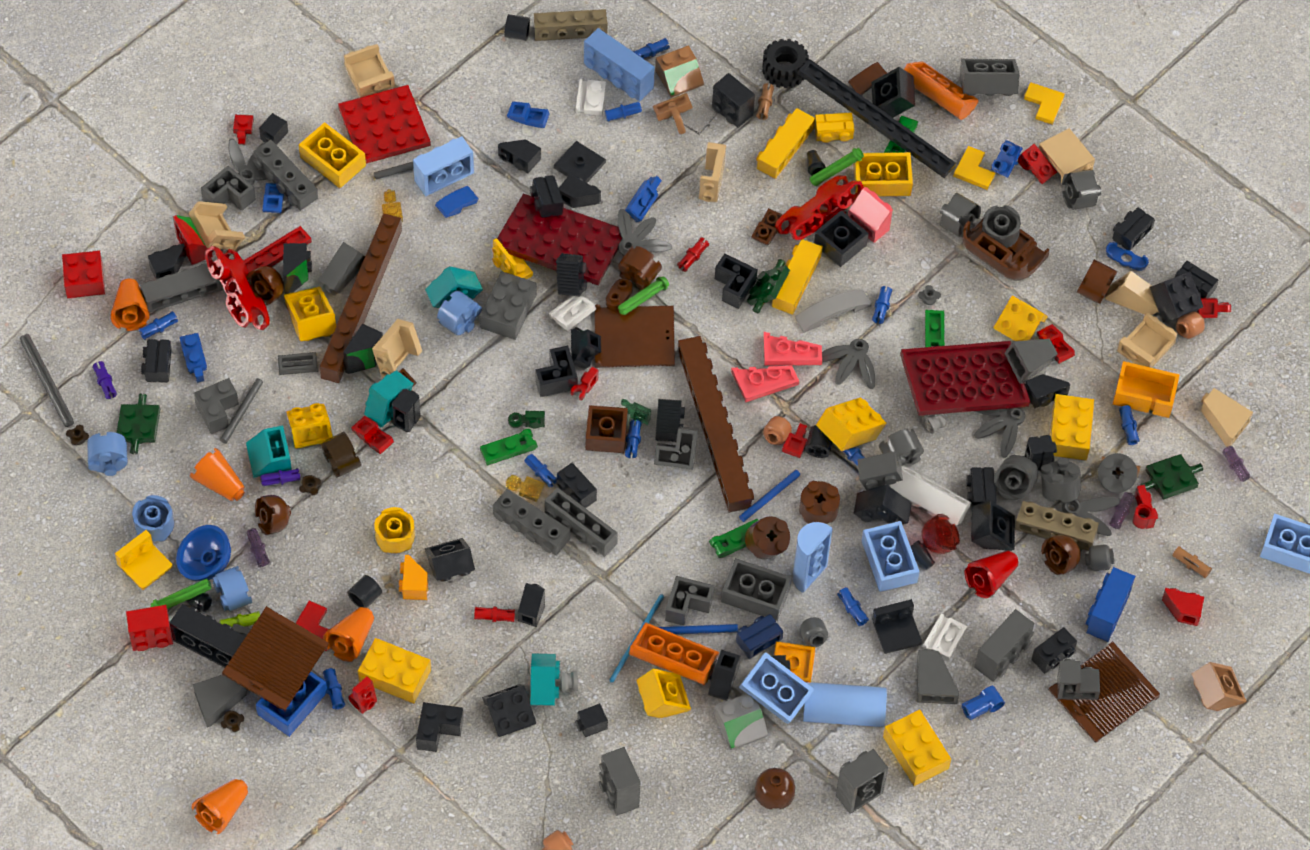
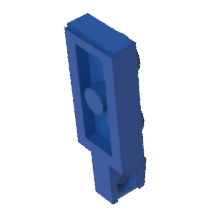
M658 176L645 180L625 209L636 223L642 221L659 195L656 189L662 180Z
M194 333L180 336V343L188 372L195 374L197 383L204 382L203 371L207 370V364L199 334Z

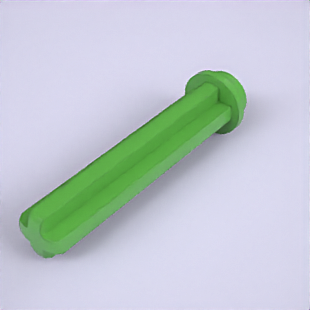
M853 148L852 152L811 176V183L817 186L853 163L862 161L864 157L863 152L860 148Z
M664 276L657 277L656 281L650 284V286H647L619 305L620 314L626 315L660 291L667 290L669 286L667 278Z
M204 579L160 600L154 599L150 605L151 607L166 605L167 609L211 590L212 586L208 579Z

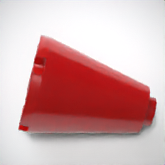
M1004 551L970 562L964 570L970 589L973 587L977 591L975 593L977 596L990 598L1018 567V557L1011 551Z

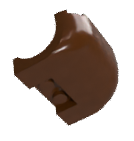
M983 219L972 229H970L971 222L969 221L963 228V244L966 249L1000 274L1014 281L1023 280L1031 276L1049 256L1050 249L1047 248L1045 251H1042L1037 247L1035 239L1022 229H1020L1019 238L1016 243L1006 248L991 236L982 232Z

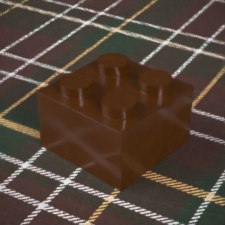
M589 405L585 450L624 453L628 408Z

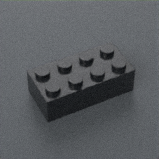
M184 604L181 605L169 622L174 642L224 668L247 636L245 633L234 631L227 624H220L210 615L205 616L199 613L195 607H188Z

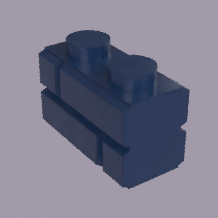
M771 614L765 617L760 616L754 621V624L749 627L745 625L738 630L736 643L748 659H751L774 645L776 641L782 640L783 630Z

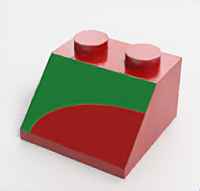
M179 215L173 216L176 238L180 244L184 243L186 256L191 265L206 260L205 251L208 248L191 218Z

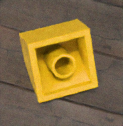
M653 668L636 680L647 716L664 718L691 710L680 675Z

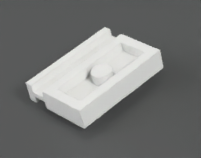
M579 80L576 113L584 112V114L602 115L606 81Z
M571 296L549 313V317L569 331L594 312L596 307L594 303L583 296Z
M941 614L925 640L923 649L939 651L942 658L949 661L966 632L967 626L950 617L948 619Z

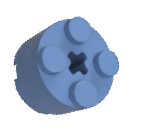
M455 291L450 295L452 297L450 301L445 300L441 305L437 319L440 320L438 323L452 333L461 335L464 332L469 333L473 330L475 326L474 321L481 313L482 307L461 291Z
M107 432V435L100 436V433L88 439L89 470L105 473L107 476H114L117 471L127 466V442L124 436L114 432Z
M150 495L142 501L139 500L134 505L132 516L137 535L147 530L151 534L152 541H165L174 528L173 512L168 501L161 496Z
M238 566L215 574L213 586L216 593H221L220 602L224 612L227 610L231 612L252 603L251 596L248 597L247 595L249 591L248 586Z

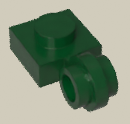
M525 411V414L514 412L509 415L508 424L512 428H519L523 423H525V427L533 429L545 427V411Z

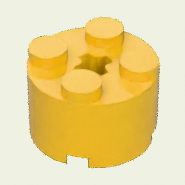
M399 507L384 509L374 522L375 539L378 546L385 553H401L411 549L415 539L413 517L410 513L408 514Z

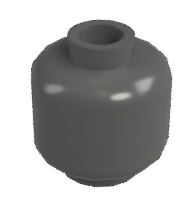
M1106 544L1091 546L1088 554H1085L1086 566L1090 565L1093 571L1109 570L1112 564H1115L1113 549H1110Z
M808 618L800 625V634L806 645L819 647L827 640L828 631L820 618Z

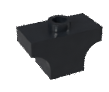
M575 327L571 329V357L575 365L587 369L590 367L592 359L601 353V336L588 329L583 331Z

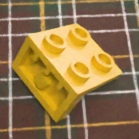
M497 238L493 239L492 261L497 268L524 279L533 276V271L523 259L510 255Z
M1012 295L993 328L1014 341L1030 340L1040 322L1045 323L1048 315Z
M314 403L308 407H295L286 411L295 449L320 444L333 437L330 420L324 404Z
M147 530L143 531L115 553L117 565L141 590L146 589L173 568V564L153 545L151 534Z

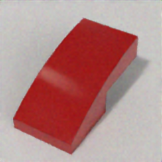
M1053 324L1037 331L1039 339L1051 340L1058 353L1054 359L1059 364L1075 356V350L1064 341L1063 333Z
M363 416L351 427L352 431L379 454L383 453L394 443L390 435L379 429L378 424L366 416Z

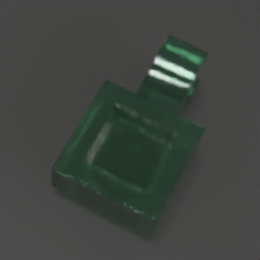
M626 399L621 400V405L628 408L630 418L634 421L639 420L646 425L649 424L651 409L636 402L631 404Z

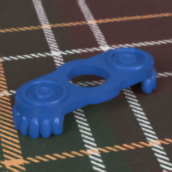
M1110 242L1106 246V255L1110 259L1119 262L1122 266L1143 271L1149 263V259L1145 255L1140 257L1130 250H1124L1118 247L1117 242ZM1124 254L1130 255L1132 260L1124 262L1121 256Z

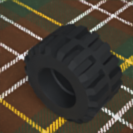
M779 39L777 42L775 40L764 50L762 72L770 84H776V87L779 88L780 86H784V88L791 86L793 88L795 84L799 85L802 80H805L798 75V71L809 60L807 49H804L802 44L799 45L798 41L795 40L793 42L791 39ZM786 61L792 63V65H781L779 62Z

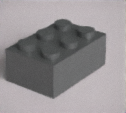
M961 58L959 79L963 94L970 96L976 94H985L987 96L995 94L1012 96L1013 94H1018L1020 73L1016 59Z
M501 271L480 314V328L516 340L537 295V283Z
M735 558L722 590L721 602L764 617L771 614L775 621H778L791 588L792 577Z
M1015 609L980 647L974 668L993 682L997 677L1001 678L1007 671L1006 667L1010 663L1014 664L1019 658V653L1022 649L1024 651L1027 650L1032 643L1030 639L1034 634L1033 627L1035 623Z
M625 747L601 755V763L599 764L601 770L599 777L601 781H599V786L602 793L606 792L608 796L606 800L609 809L614 810L616 816L639 808L641 781Z
M874 748L869 752H862L853 762L848 761L840 768L836 797L849 814L883 794L888 766Z

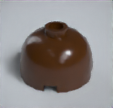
M258 267L249 272L246 277L247 280L249 279L254 295L262 298L264 303H266L265 305H269L280 298L284 290L282 276L272 267Z
M265 495L257 498L255 502V517H259L261 523L257 524L262 533L270 535L281 532L288 525L291 516L290 506L281 497L276 495Z
M1059 534L1046 539L1042 544L1041 552L1042 555L1045 554L1047 559L1044 561L1045 565L1054 574L1064 575L1075 569L1078 565L1081 554L1079 546L1073 538Z
M775 767L766 769L759 775L755 783L757 801L767 809H784L794 799L796 789L794 779L784 769Z

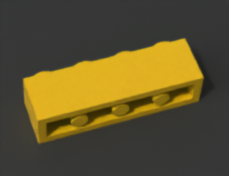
M798 108L793 113H789L785 124L778 127L775 137L773 139L770 138L765 150L760 151L757 155V170L776 179L814 130L815 117Z
M804 239L800 241L799 245L794 246L793 257L788 259L786 263L790 272L776 299L772 301L773 308L792 315L794 314L821 259L823 246Z

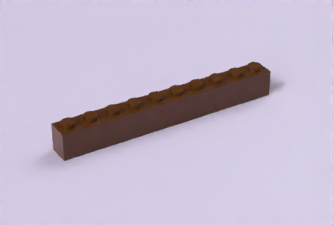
M385 213L382 215L320 364L321 379L340 383L345 371L343 352L366 320L402 232V220L400 217Z
M701 336L678 340V354L728 513L748 509L751 507L752 500H754V493L747 484L749 483V477L742 468L744 467L743 458L741 455L738 456V442L732 437L733 427L731 422L728 423L727 421L728 411L726 406L723 407L722 392L717 390L718 380L716 374H712L711 371L713 365L711 358H707L706 355L708 353L707 345L705 342H702Z

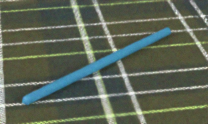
M663 594L659 595L657 601L653 605L652 609L650 610L649 614L647 615L646 619L644 620L643 624L641 625L640 629L635 635L633 641L637 637L645 622H650L651 618L653 617L654 613L656 612L657 608L659 607L661 601L664 598ZM630 646L609 679L610 682L615 681L628 659Z

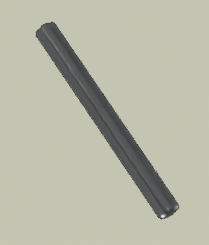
M22 335L20 337L21 343L65 427L73 425L74 419L30 335Z

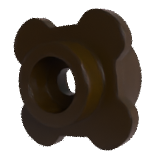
M80 424L76 428L66 431V436L70 438L72 445H81L89 438V434L84 431V426Z
M312 475L304 476L302 478V485L299 487L300 492L311 493V495L318 494V486L321 485V480Z
M229 710L225 713L224 720L221 721V727L223 729H231L232 732H238L241 722L244 721V716L236 711Z

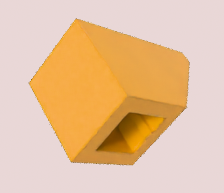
M405 555L404 562L400 563V574H403V580H399V592H402L403 599L427 600L428 573L410 555Z

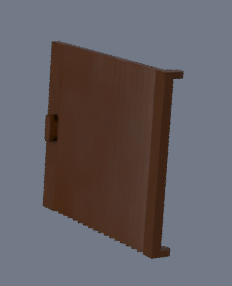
M599 304L595 305V333L601 336V353L595 356V368L675 366L674 305L638 306L626 315L620 314L619 310L613 311L607 307H600Z
M266 606L223 670L222 675L286 711L317 661L327 649L329 643Z
M1113 641L1081 665V669L1085 667L1099 669L1100 694L1098 700L1058 699L1057 683L1048 689L1095 743L1151 701L1157 700L1160 697V693Z

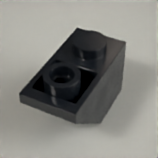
M526 139L502 142L498 144V156L503 161L513 164L518 170L529 173L541 160V148Z
M569 174L559 187L563 203L572 208L596 205L601 202V190L594 185L584 182L580 177Z
M184 243L173 245L168 249L156 251L148 255L149 266L155 279L178 273L186 258Z
M1041 374L1027 380L1025 387L1030 402L1035 409L1040 406L1045 407L1054 401L1056 394L1067 396L1070 383Z
M526 583L518 609V621L537 627L545 609V589L538 584Z
M721 650L708 695L728 700L740 666L741 655Z

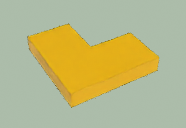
M1030 82L1024 100L1040 105L1036 120L1053 125L1065 93Z
M968 146L953 177L988 190L995 177V172L979 167L985 152Z

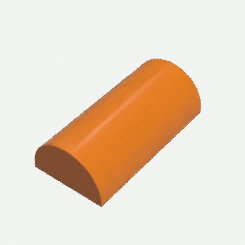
M923 61L907 63L904 68L905 71L913 75L915 89L960 120L965 119L979 102L976 97L963 94L960 86Z
M645 622L630 646L629 655L705 685L713 672L719 652Z

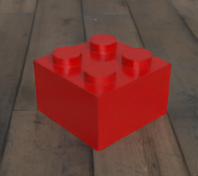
M100 250L62 254L64 287L67 299L105 294L103 261Z
M166 605L126 611L133 651H146L148 648L154 647L165 648L173 644Z

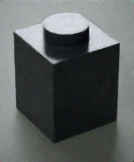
M272 113L259 127L260 139L264 143L272 140L277 145L288 133L287 121Z
M600 703L577 712L575 723L578 731H582L585 737L608 729V719Z

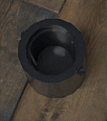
M508 14L504 36L506 38L527 41L530 17Z
M814 425L810 428L805 451L813 457L826 458L830 455L833 442Z
M364 575L347 591V594L356 606L368 608L382 594V589L373 578Z

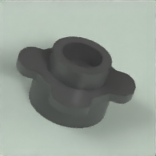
M927 285L925 290L918 293V297L922 299L924 304L933 305L941 297V293L935 291L933 286Z

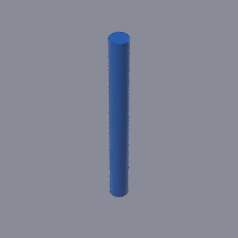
M794 470L739 516L740 520L745 522L800 476V472Z
M737 624L658 627L673 634L738 632Z

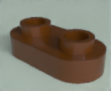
M619 279L613 284L606 296V306L608 309L618 311V306L629 299L633 292V285L630 280Z

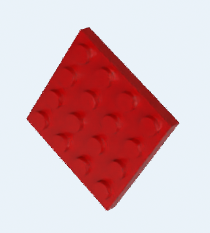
M409 85L338 103V109L351 143L365 153L366 164L431 146L430 138Z

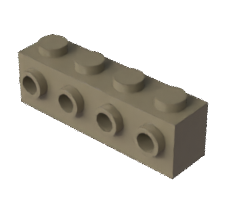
M606 9L534 13L535 41L588 38L597 28L607 34Z
M1023 501L1016 519L1015 530L1045 539L1059 534L1067 535L1074 539L1079 549L1089 551V548L1094 544L1099 523L1090 518L1084 519L1072 513L1057 511L1052 507L1046 508L1034 502Z

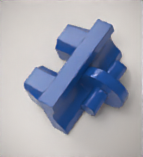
M1005 140L1000 147L1001 151L997 159L992 164L991 170L1008 178L1014 165H1018L1017 159L1023 148Z

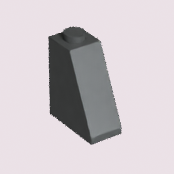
M343 242L319 278V281L324 284L322 287L331 293L333 290L340 293L359 273L365 256Z
M1050 339L1013 341L1005 352L1020 384H1023L1049 366L1058 354Z
M932 649L919 650L917 656V703L957 704L959 691L940 652L933 651Z
M224 675L193 684L194 693L207 728L211 727L227 711L247 696L246 688Z

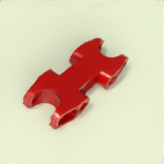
M838 175L830 179L817 189L816 196L801 207L793 206L787 210L775 224L777 232L781 235L791 233L794 240H802L813 234L822 226L823 220L838 208L846 209L854 203L864 188L862 182L859 180L848 182L845 175ZM842 179L843 185H837L838 181ZM855 185H857V192L855 194H851L850 190ZM788 221L789 226L782 230V223ZM796 230H802L801 234L797 236Z
M216 246L208 248L205 251L208 269L213 278L220 280L227 294V309L235 322L244 328L252 323L255 328L264 330L269 326L270 322L267 307L262 298L254 295L246 278L249 271L238 252L228 249L223 254ZM213 251H215L217 256L216 261H213L211 258ZM231 254H232L233 257H234L233 260L229 259V256H230ZM259 315H262L264 318L262 325L259 324L257 318ZM242 316L246 317V320L244 322H242L241 320Z

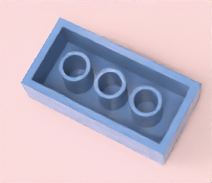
M599 28L584 41V64L589 69L599 73L602 78L612 82L616 88L622 89L631 98H635L639 102L654 89L655 67Z

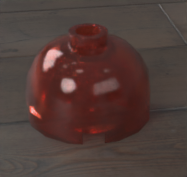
M937 514L931 517L923 525L921 531L922 542L927 549L935 554L950 553L956 550V545L960 543V536L956 525H951L948 521L950 518L944 514Z

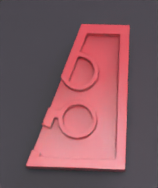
M764 332V365H822V345L801 340L795 342L787 340L785 336L778 338L770 336L768 332Z
M769 366L764 369H756V367H749V369L731 368V373L745 402L799 385V379L792 366Z

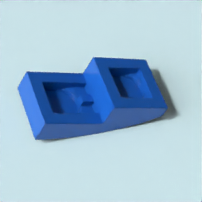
M512 101L507 118L528 126L545 128L550 113L548 109L531 108L529 103Z
M266 183L262 211L282 213L284 193L281 194L278 191L275 183Z
M466 186L443 197L436 202L435 206L447 218L460 214L464 207L477 204L479 198L469 186Z

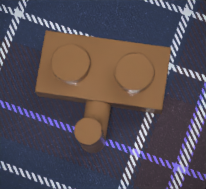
M687 93L653 105L658 121L673 116L679 134L686 132L680 113L693 108Z

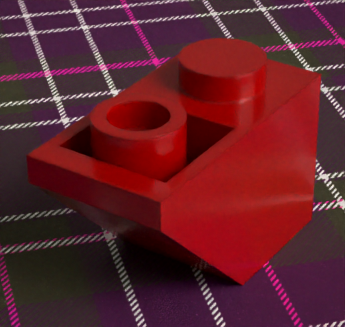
M1165 588L1162 601L1175 619L1181 623L1198 626L1205 597L1197 593L1182 592L1176 588Z

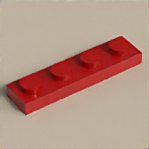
M299 226L245 259L244 263L249 272L261 266L273 267L283 260L284 243H307L308 245L312 243L311 237Z

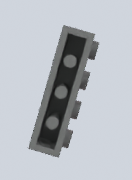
M269 140L253 151L254 165L258 169L261 168L266 178L276 184L278 191L288 197L292 206H296L301 211L318 199V189L272 140Z
M207 263L191 269H184L172 275H165L163 278L150 280L140 285L149 313L222 290L220 280L212 277Z
M558 487L545 499V513L569 528L580 542L587 543L595 553H600L605 557L617 545L618 532Z
M506 489L493 504V515L500 522L504 521L515 532H521L529 541L536 542L548 553H553L557 556L570 540L571 530L509 489Z

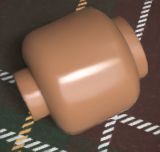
M1195 311L1180 316L1176 322L1177 332L1187 339L1201 334L1205 328L1203 317Z
M774 416L765 426L763 434L770 444L781 445L785 443L789 433L792 432V427L785 418Z
M556 830L544 838L543 844L545 847L542 850H573L572 845L574 843L565 831Z

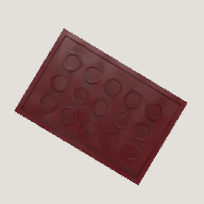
M523 193L497 237L510 255L557 271L556 260L560 254L582 255L583 262L586 263L584 279L589 283L599 286L619 249V243L623 240L619 227L564 207L562 215H551L550 217L542 218L540 212L535 210V197Z
M1011 341L901 349V360L918 416L1029 407L1030 399L1025 384L1019 383L1005 355L1006 350L1011 345Z

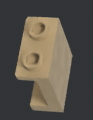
M378 44L344 55V66L359 97L395 87L394 75L392 71H388L380 55Z
M1070 128L1039 143V150L1059 172L1062 179L1066 173L1093 170L1095 158Z
M711 142L707 144L705 169L713 170L712 177L701 176L700 200L706 202L718 201L725 167L726 145Z
M199 201L188 214L207 248L216 246L219 249L236 250L245 239L243 232L231 231L224 219L223 213L227 209L226 204Z
M1146 313L1143 321L1127 338L1123 337L1120 340L1117 352L1134 364L1152 368L1175 344L1177 333L1173 328L1160 322L1157 317Z
M400 319L394 322L372 348L382 377L396 371V368L408 354L419 356L422 352L414 324Z

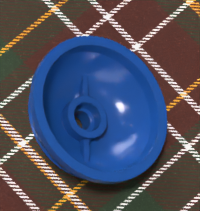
M203 525L187 534L181 542L176 556V563L180 573L189 580L202 581L204 579L211 580L215 577V574L223 572L231 556V546L227 534L215 525Z

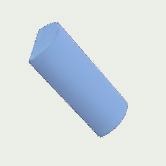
M821 522L805 525L798 534L793 582L802 593L826 569L828 564L832 527Z
M806 682L815 690L804 703L803 722L884 727L887 703L886 687Z

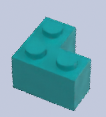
M449 266L431 282L425 291L432 306L440 309L445 300L450 301L452 298L450 295L455 291H461L473 300L483 291V288L475 272Z
M397 370L390 375L387 374L381 381L372 384L369 388L364 415L376 422L378 426L383 427L393 420V401L403 389L412 390L414 383Z
M532 653L530 705H555V699H559V686H555V679L560 677V661H556V654Z

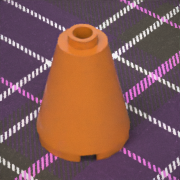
M130 278L124 279L119 284L111 310V321L119 329L122 327L126 328L127 331L139 330L147 324L149 311L138 282Z
M214 448L215 452L213 454L208 452L196 464L194 468L197 471L195 474L191 472L190 477L226 499L238 501L245 494L243 491L245 486L220 450Z
M359 607L325 633L323 640L329 643L327 649L331 648L335 652L333 655L336 658L347 662H352L358 658L374 622L372 611L368 608Z
M233 779L196 799L191 807L192 811L195 809L197 812L195 818L208 831L212 832L215 830L218 831L216 834L222 833L248 795V786L243 780Z

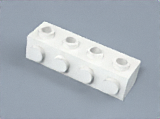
M901 466L903 481L891 484L890 487L909 499L913 506H921L927 509L926 512L934 517L938 515L950 526H957L962 523L971 502L915 471Z

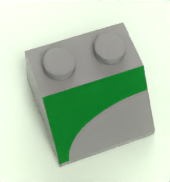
M748 694L715 706L714 717L730 750L768 736L759 703Z

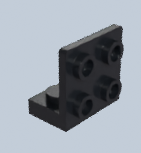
M912 599L874 608L872 622L885 654L922 644V639L913 618L914 604Z
M517 684L482 697L484 705L489 708L497 736L502 737L536 724L524 685Z

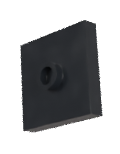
M575 141L554 164V169L567 177L569 174L580 177L584 182L588 183L606 163V159L580 142Z

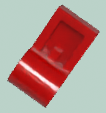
M1035 143L1018 157L1020 166L1027 171L1031 170L1041 184L1057 173Z
M1145 485L1137 486L1134 497L1138 506L1133 516V524L1140 529L1154 528L1158 514L1156 508L1152 507L1151 494L1146 490Z
M367 676L352 689L353 693L348 696L351 704L362 714L372 709L377 702L373 681Z

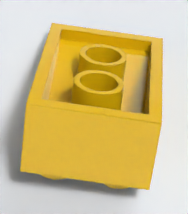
M320 286L283 295L300 342L310 341L313 338L322 336L327 337L334 333L336 328L335 314Z

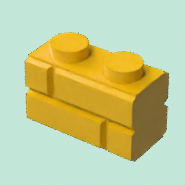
M851 112L815 115L816 141L828 143L832 140L845 142L853 139L854 123Z

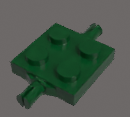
M779 259L773 269L762 271L758 275L757 282L750 290V295L747 299L751 306L755 305L752 309L753 312L760 313L765 303L776 299L790 272L784 260Z
M142 393L139 394L138 404H121L116 433L121 434L125 437L126 442L131 443V454H138L139 444L156 442L161 408L160 405H147V395L144 393L143 395Z
M1178 454L1147 465L1145 471L1150 477V481L1140 485H1145L1146 490L1154 488L1164 500L1198 488L1199 483L1194 473L1203 471V465L1199 463L1189 466L1182 454Z

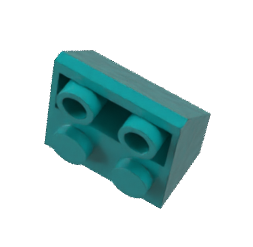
M283 425L263 429L246 442L253 478L264 474L276 473L278 470H292Z

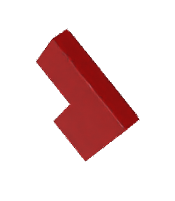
M309 600L296 624L323 639V636L329 629L319 624L327 613V608Z

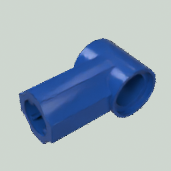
M992 685L982 690L978 696L962 703L961 707L966 718L972 720L988 711L992 713L1004 706L1005 701L995 686Z

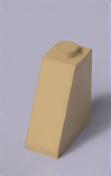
M1132 271L1113 282L1105 296V299L1144 315L1146 313L1150 315L1159 313L1150 290L1152 285Z
M1213 388L1210 394L1206 393L1203 396L1201 412L1226 447L1230 448L1250 423L1253 412Z

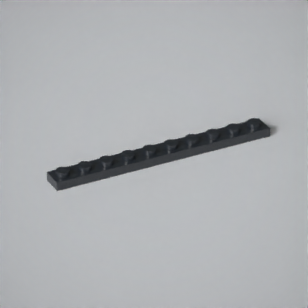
M811 59L799 69V76L903 150L910 153V155L941 177L945 178L954 169L956 162Z

